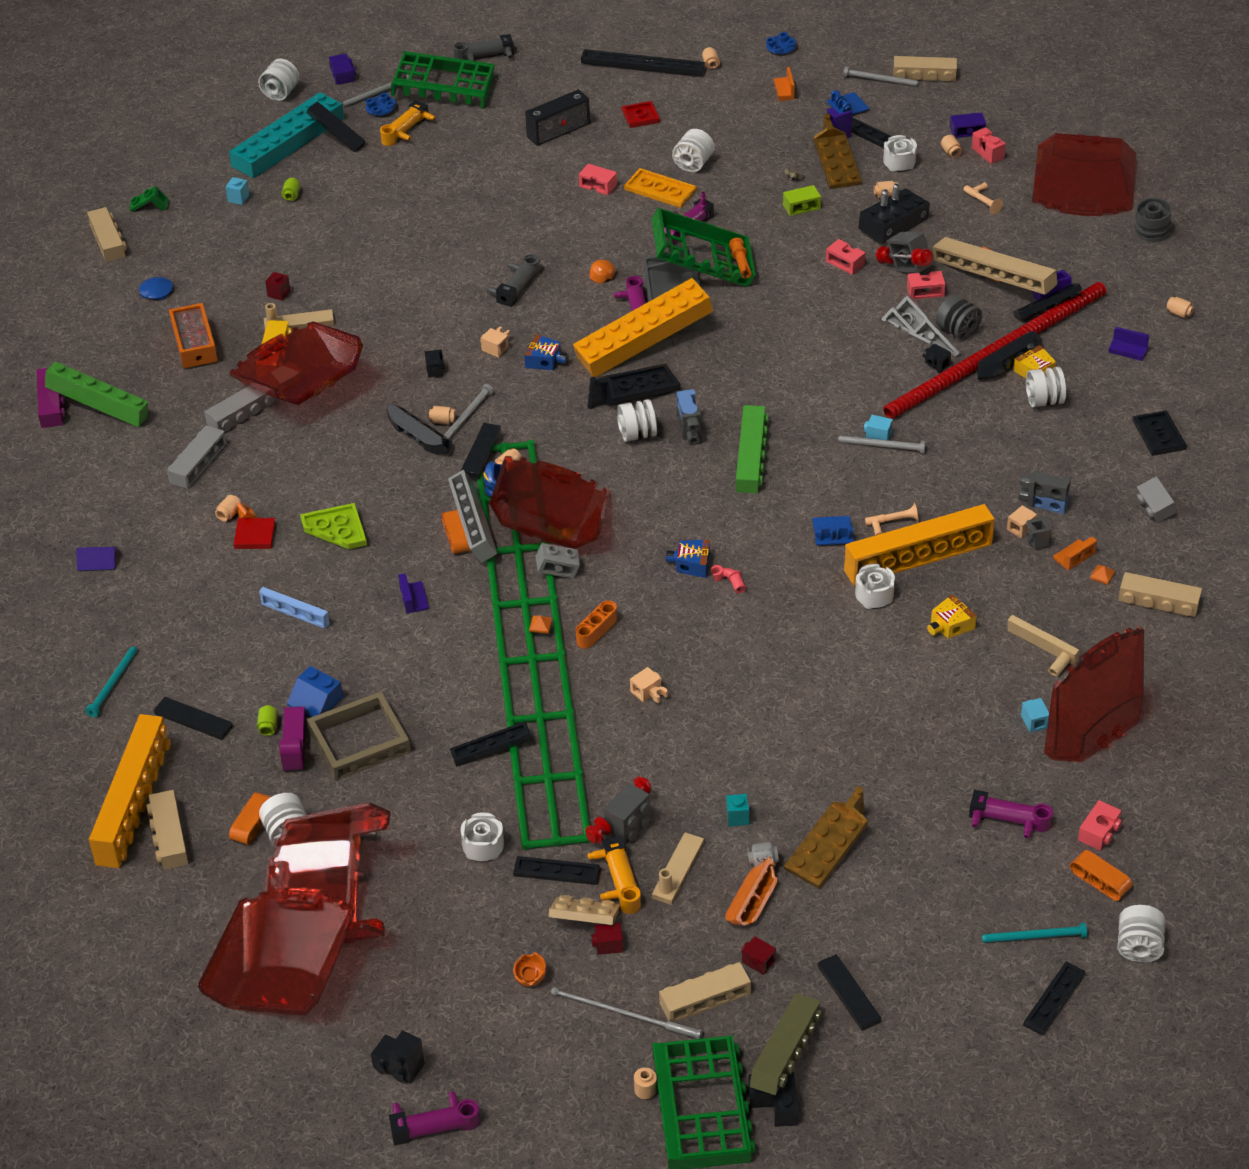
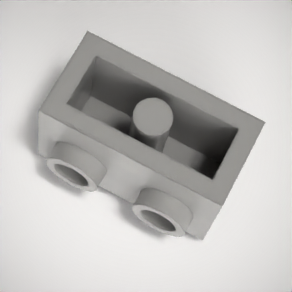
M1157 476L1137 486L1139 494L1136 496L1141 505L1145 504L1148 516L1150 518L1153 517L1157 523L1177 513L1174 501Z
M542 543L535 556L539 573L574 578L580 566L577 549Z

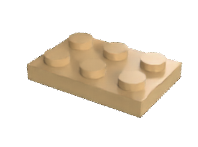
M561 895L555 899L549 908V917L613 925L619 914L620 905L614 904L613 901L609 900L594 902L591 898H581L578 900L572 899L568 895Z

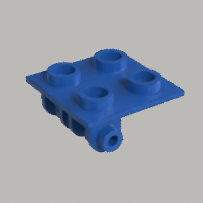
M833 90L831 92V99L827 100V103L839 114L850 110L852 115L870 110L855 92L840 95L838 90Z
M850 516L812 518L816 545L848 544L854 542Z

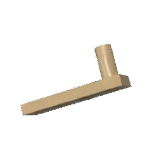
M274 303L265 305L267 318H264L265 329L268 320L288 321L289 328H292V330L334 325L332 309L277 316Z
M1011 615L1008 619L1009 632L1058 657L1048 669L1051 675L1058 677L1068 663L1075 666L1079 662V649L1014 615Z
M686 832L683 834L666 868L661 869L659 872V881L652 893V899L672 905L704 844V838Z

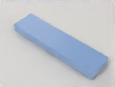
M262 587L259 591L261 604L324 629L330 624L328 611L265 587Z

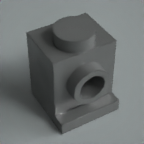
M1045 517L1027 520L1026 524L1029 531H1027L1026 535L1028 542H1031L1034 549L1048 547L1051 529Z

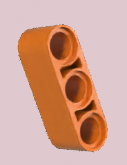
M458 510L441 513L442 522L453 555L471 551Z
M603 601L576 627V644L579 648L587 649L593 646L617 622L616 603L613 601Z
M258 792L251 796L232 824L229 831V839L249 846L252 844L263 828L259 817V810L262 804L271 798L270 796Z
M1084 850L1070 863V869L1075 875L1114 901L1120 900L1133 886L1131 879L1126 874L1089 850Z

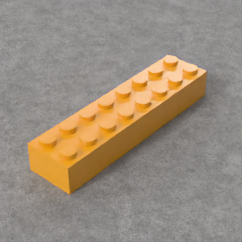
M691 278L574 343L573 347L577 359L592 377H597L713 312L710 297Z
M982 504L845 544L844 571L854 586L856 585V576L859 570L869 564H879L884 569L887 567L895 574L992 545L995 518L986 505Z
M139 714L89 837L92 855L97 866L120 868L122 861H125L127 858L128 845L133 843L134 830L139 827L140 815L145 812L147 797L152 794V784L158 779L159 766L163 765L165 751H168L170 748L167 726L164 724V719L161 716Z

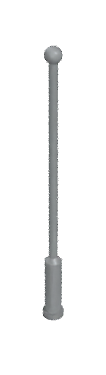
M557 987L551 989L553 996L561 995L664 1026L666 1030L701 1039L703 1033L701 1029L697 1030L671 1021L663 1022L566 993L560 991Z

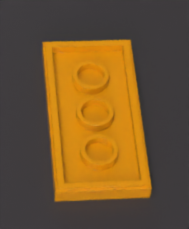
M639 168L626 182L624 190L682 208L697 191V186Z

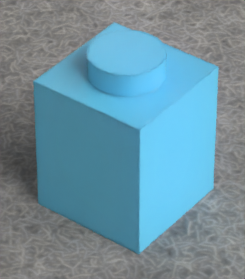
M232 177L225 187L228 202L243 205L250 196L247 180Z
M871 415L869 421H866L864 425L866 438L889 440L892 433L893 419Z
M1042 698L1022 702L1021 717L1029 732L1049 728L1050 714Z

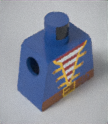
M536 334L524 355L525 368L554 370L557 362L566 364L569 355L561 352L560 342Z
M710 540L680 541L678 551L667 550L666 562H676V572L706 578L710 555Z

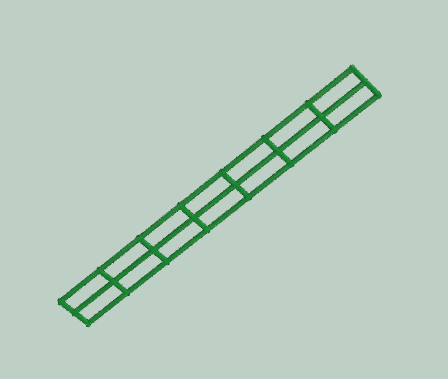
M534 440L517 443L503 442L494 445L491 452L501 451L502 455L509 449H528L534 491L516 493V498L493 499L486 496L483 470L479 478H477L479 498L489 529L490 521L487 503L508 501L513 546L495 548L497 551L496 555L515 554L520 592L519 600L499 602L494 556L487 559L507 728L524 721L526 723L537 722L544 774L521 777L518 747L516 745L510 748L521 848L528 850L591 843L587 839L585 829L590 825L554 575L546 574L549 592L547 597L528 598L522 552L538 551L542 543L549 544ZM510 471L507 474L511 476V478L509 479V486L513 489L512 475ZM535 498L541 543L521 545L515 500ZM550 604L557 652L536 654L533 632L529 631L531 625L529 606ZM522 607L528 655L506 658L500 609ZM558 660L565 711L543 713L537 662ZM529 663L536 714L514 716L507 665ZM567 718L574 771L552 774L545 721ZM575 779L583 835L560 837L553 782ZM545 783L552 838L529 841L522 785Z

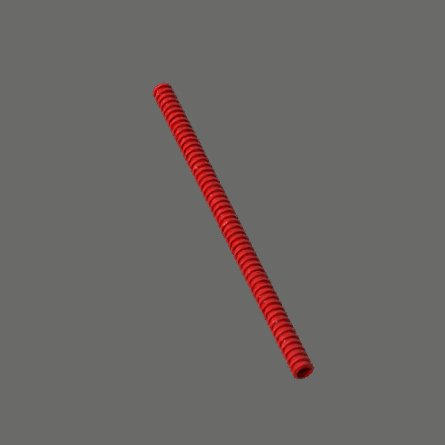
M1096 282L1080 291L1077 296L1065 300L970 357L958 362V364L946 369V371L934 376V378L910 390L905 395L898 397L883 407L884 414L887 418L894 419L976 371L978 369V361L1029 331L1039 334L1098 298H1101L1107 292L1105 285L1102 282Z

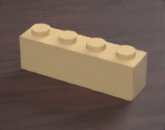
M894 56L893 77L911 80L956 81L957 58Z
M106 207L87 212L90 227L105 261L109 262L124 258V251H127L126 244L122 239L120 231L118 232L116 222H114L112 213H109Z
M1124 572L1118 601L1196 617L1202 588Z
M174 790L149 795L150 803L146 805L148 815H153V819L149 821L151 831H156V834L152 835L154 847H159V850L155 851L157 863L162 862L163 870L188 865Z
M740 962L733 965L729 964L722 969L707 972L700 977L688 979L675 986L666 987L659 991V1004L668 1021L676 1022L751 994V981Z

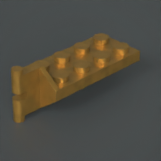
M824 114L823 129L813 137V142L829 189L861 185L862 180L845 132L833 127L830 114Z
M857 786L847 802L833 801L785 863L784 870L818 889L823 886L868 826V820L863 816L865 805L862 787Z

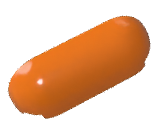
M770 857L759 866L754 867L743 881L725 915V919L731 924L745 926L755 922L759 917L778 880V877H775L773 868L775 863Z

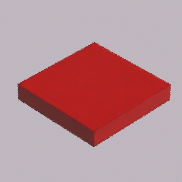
M652 101L621 106V111L629 128L660 123V117Z
M238 518L233 544L234 549H272L275 518Z

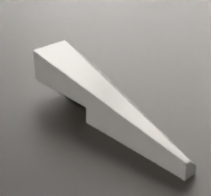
M906 296L896 308L892 307L882 318L883 321H888L894 324L895 327L902 328L908 331L909 334L929 344L935 343L954 354L953 356L955 357L962 355L958 348L910 296Z

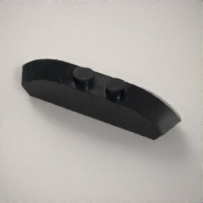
M1029 331L978 361L977 379L992 378L1005 372V370L1011 369L1014 366L1015 358L1042 345L1043 339L1037 332Z
M394 404L386 407L392 426L399 433L403 431L409 436H415V440L423 444L424 450L430 453L443 454L449 452L452 448V441L405 408Z

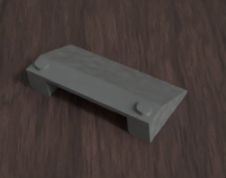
M687 248L688 256L694 255L693 248ZM679 251L680 257L684 258V253ZM656 255L643 258L649 301L691 278L700 286L698 271L657 259ZM705 316L681 330L693 331L707 328Z

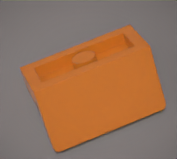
M787 67L786 77L774 78L778 101L794 100V81L790 67Z
M1090 537L1084 542L1079 539L1055 554L1053 559L1067 570H1070L1096 553L1097 540L1094 537Z

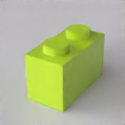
M814 185L783 192V206L789 216L821 209V195Z

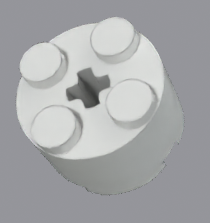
M896 135L888 138L887 142L885 141L883 162L890 171L895 172L914 168L917 150L915 140L912 138L911 140L906 139V136Z
M869 564L862 567L856 576L855 596L857 600L867 609L879 608L892 603L895 585L894 573L887 567L886 569L881 568L879 564Z
M490 813L471 815L472 818L467 821L465 820L461 825L462 847L466 857L476 861L497 859L504 848L501 821L495 819V816Z

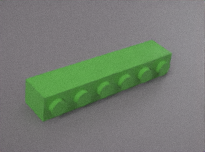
M54 362L46 370L45 387L136 427H139L148 417L149 401L58 362Z
M743 406L736 473V492L758 493V487H762L763 476L760 474L764 472V463H761V461H765V450L762 449H766V438L763 437H767V426H764V424H768V414H765V406Z

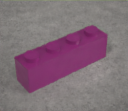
M48 368L36 369L38 417L41 428L62 426L63 419L66 418L65 410L62 408L65 407L64 396L45 387V374Z

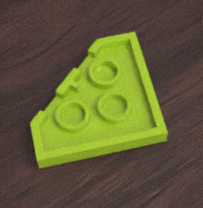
M355 503L300 514L305 533L346 549L367 546Z

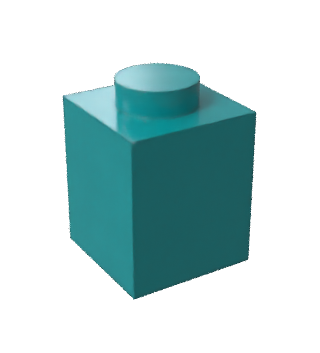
M747 794L726 795L728 827L749 825Z

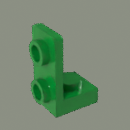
M154 186L151 189H146L141 195L133 197L130 201L129 210L133 212L152 201L156 207L164 211L168 207L169 198L157 186Z

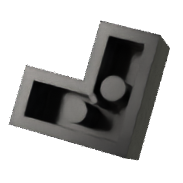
M403 1030L396 1039L385 1034L371 1053L373 1067L380 1073L386 1072L392 1075L399 1082L405 1081L411 1084L425 1064L422 1040Z
M794 1072L791 1075L787 1074L784 1088L780 1087L776 1095L751 1088L752 1074H748L750 1108L773 1107L775 1127L797 1126L798 1106Z

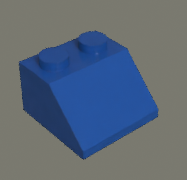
M309 666L297 678L287 705L289 707L305 706L306 716L309 718L330 711L343 698L341 682Z

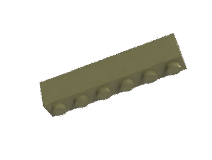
M798 993L794 994L752 1069L751 1088L773 1095L777 1094L780 1087L784 1088L787 1074L791 1075L795 1061L798 1062L802 1048H806L808 1035H813L816 1023L820 1022L822 1010H819L820 1000Z

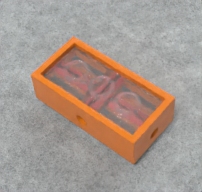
M203 303L169 309L171 325L183 369L218 362L215 344Z

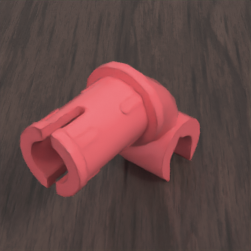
M720 565L712 566L711 574L715 581H721L724 577H727L728 581L732 583L735 593L738 594L746 591L747 588L742 580L741 571L722 568Z

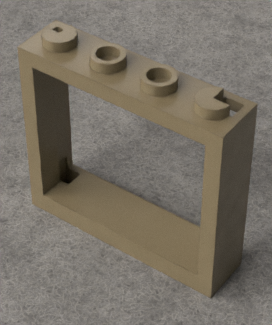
M382 692L307 719L309 733L335 781L411 753L409 739ZM381 708L398 738L336 761L320 731Z

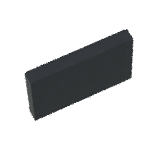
M1167 410L1133 416L1132 421L1151 456L1187 449L1184 439Z

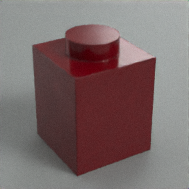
M272 272L265 281L267 297L283 301L290 292L288 275Z
M621 923L595 925V934H591L592 947H597V955L623 953Z
M756 936L750 942H746L741 949L742 963L762 975L776 961V948Z

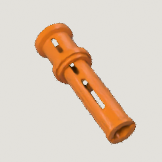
M734 238L729 243L732 256L737 261L741 277L745 278L746 276V278H749L752 272L746 258L747 250L744 248V242L741 238Z

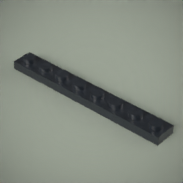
M584 49L581 55V63L688 75L702 76L705 68V62L588 49Z

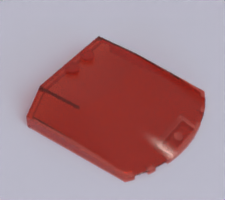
M1055 133L1038 145L1032 202L1036 204L1041 203L1047 209L1054 208L1060 210L1061 213L1079 216H1103L1104 213L1115 215L1119 211H1130L1133 205L1136 152L1122 138Z
M312 321L307 323L308 327L298 330V327L292 329L293 333L286 336L279 334L247 354V360L237 363L238 368L236 370L232 369L229 373L231 377L279 400L300 405L311 397L321 394L322 390L327 387L334 386L338 380L356 369L363 344L359 336Z
M511 456L504 457L489 503L502 526L522 532L529 537L540 538L547 543L553 542L572 549L579 548L598 539L610 494L609 489L604 487L601 490L595 486L596 481L591 479L588 482L581 479L582 474L540 460L532 463L526 462L527 458L521 457L520 461L512 460Z
M1137 627L1136 630L1127 628L1124 634L1116 632L1100 641L1080 657L1082 661L1075 668L1071 665L1067 669L1069 674L1062 682L1057 680L1053 685L1044 754L1051 760L1083 762L1100 749H1106L1116 738H1122L1125 732L1139 723L1144 697V629L1142 627Z
M301 887L280 888L278 892L267 894L264 891L259 893V897L250 900L246 897L239 900L198 983L199 990L203 995L229 1009L306 1016L318 1004L352 921L355 912L350 904L344 903L338 896L328 895L326 891Z

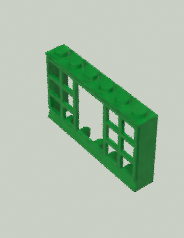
M403 51L395 76L391 82V96H395L398 86H403L404 95L409 96L412 87L419 88V97L421 98L425 97L426 90H433L436 100H440L441 92L450 93L451 102L456 101L457 94L465 95V103L467 105L471 104L472 96L481 97L480 109H484L494 79L495 64ZM406 65L413 66L411 71L404 69ZM416 67L427 68L426 73L416 72L415 70ZM431 69L458 72L454 86L427 82ZM462 73L472 74L471 79L460 77ZM403 74H410L408 79H401ZM413 75L424 76L423 82L412 80ZM476 75L487 76L486 81L475 80ZM458 82L470 83L468 88L457 87ZM473 84L484 85L483 90L472 89Z
M659 207L657 208L651 219L657 259L749 287L756 273L748 236ZM670 229L680 232L681 238L671 235ZM685 234L710 242L715 268L710 267V261L707 259L701 264L695 262L694 255L688 256ZM734 238H741L744 242V248L747 250L746 258L752 272L749 278H746V276L742 278L739 267L731 262V258H734L730 254L729 243ZM672 239L682 242L683 248L673 245ZM715 244L724 246L725 252L717 250ZM666 247L669 248L670 254L664 252ZM679 251L684 253V258L680 257ZM717 254L725 256L727 262L718 260Z
M733 1035L652 1043V1055L657 1076V1091L659 1093L660 1112L662 1114V1128L665 1136L668 1169H695L751 1163V1154H755L754 1140H749V1134H752L751 1120H746L745 1114H749L747 1100L743 1101L742 1095H746L745 1083L740 1081L739 1076H742V1064L737 1062L736 1057H739L738 1043H734ZM728 1051V1053L712 1055L713 1052ZM707 1053L705 1056L690 1057L693 1054ZM686 1055L685 1058L669 1059V1057ZM713 1060H730L731 1071L714 1072ZM708 1061L710 1073L693 1075L691 1063ZM687 1063L688 1076H671L670 1065ZM732 1077L737 1110L677 1116L673 1083ZM738 1116L740 1129L723 1130L721 1117ZM717 1118L718 1131L701 1132V1119ZM695 1120L697 1133L680 1135L678 1122ZM741 1134L743 1147L726 1149L724 1136ZM720 1137L721 1150L704 1151L702 1138ZM698 1139L699 1152L682 1154V1140Z

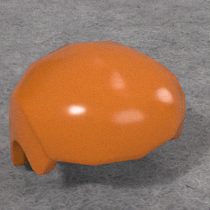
M597 260L591 265L589 277L596 283H605L607 279L612 280L615 276V266L608 260Z
M536 952L531 955L523 954L515 962L513 968L515 980L526 987L536 986L542 982L547 971L544 958Z

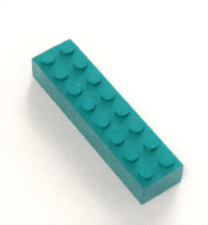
M319 92L229 151L231 167L254 179L326 131L322 125L306 113L307 109L318 101L337 118L343 120V104Z

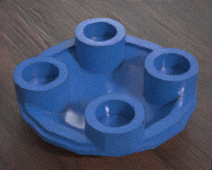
M781 32L777 36L766 39V48L775 54L789 53L795 49L797 44L796 40L789 36L787 32Z
M381 93L380 96L368 98L365 101L366 111L375 116L388 114L396 108L395 99L389 97L388 93Z
M164 277L149 278L140 285V295L142 298L161 301L166 299V296L172 291L173 284Z

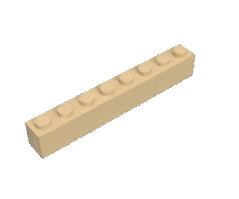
M944 237L933 246L934 260L939 263L1041 294H1047L1057 285L1056 270L947 237Z

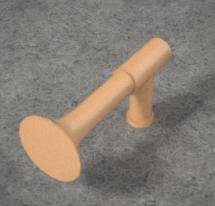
M985 182L974 188L966 185L963 189L964 192L987 204L990 207L991 214L994 215L1001 210L1003 206L1001 199L991 200L980 193V191L988 189V185Z
M914 503L910 509L867 517L865 518L866 526L873 525L876 536L883 533L880 523L902 518H914L918 522L917 508Z

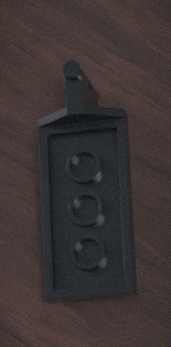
M666 363L598 377V379L591 377L587 408L593 409L594 406L615 404L680 390L681 384Z

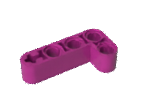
M305 706L284 707L283 739H280L279 742L283 771L304 770Z

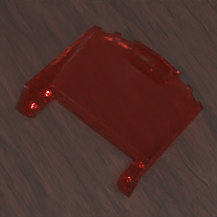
M367 802L285 819L282 824L284 829L280 838H275L273 845H276L273 857H269L265 878V907L269 910V926L274 928L277 933L274 937L278 943H355L357 940L384 936L385 925L382 920L373 918L356 921L361 834L386 830L390 822V811Z

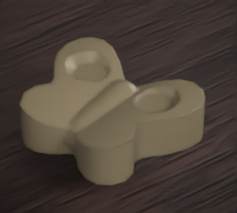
M786 168L784 172L790 175L789 180L791 181L793 178L801 180L804 178V174L797 173L790 168Z

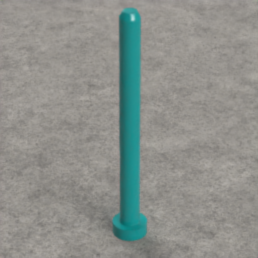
M135 646L130 647L93 704H89L86 707L85 712L88 716L96 718L99 715L100 706L136 654L137 648Z
M1083 922L1075 927L984 934L981 937L984 943L1073 935L1087 938L1086 923Z

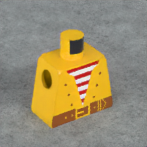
M1039 345L1015 358L1014 372L1026 378L1027 371L1041 369L1045 374L1046 368L1053 369L1056 366V362Z
M952 594L932 610L931 624L927 626V629L931 635L941 632L950 639L975 629L977 615Z

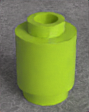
M289 178L284 182L281 195L285 200L294 201L297 199L300 190L299 181L296 178Z
M266 705L258 710L257 729L263 736L273 735L277 730L278 710L273 706Z

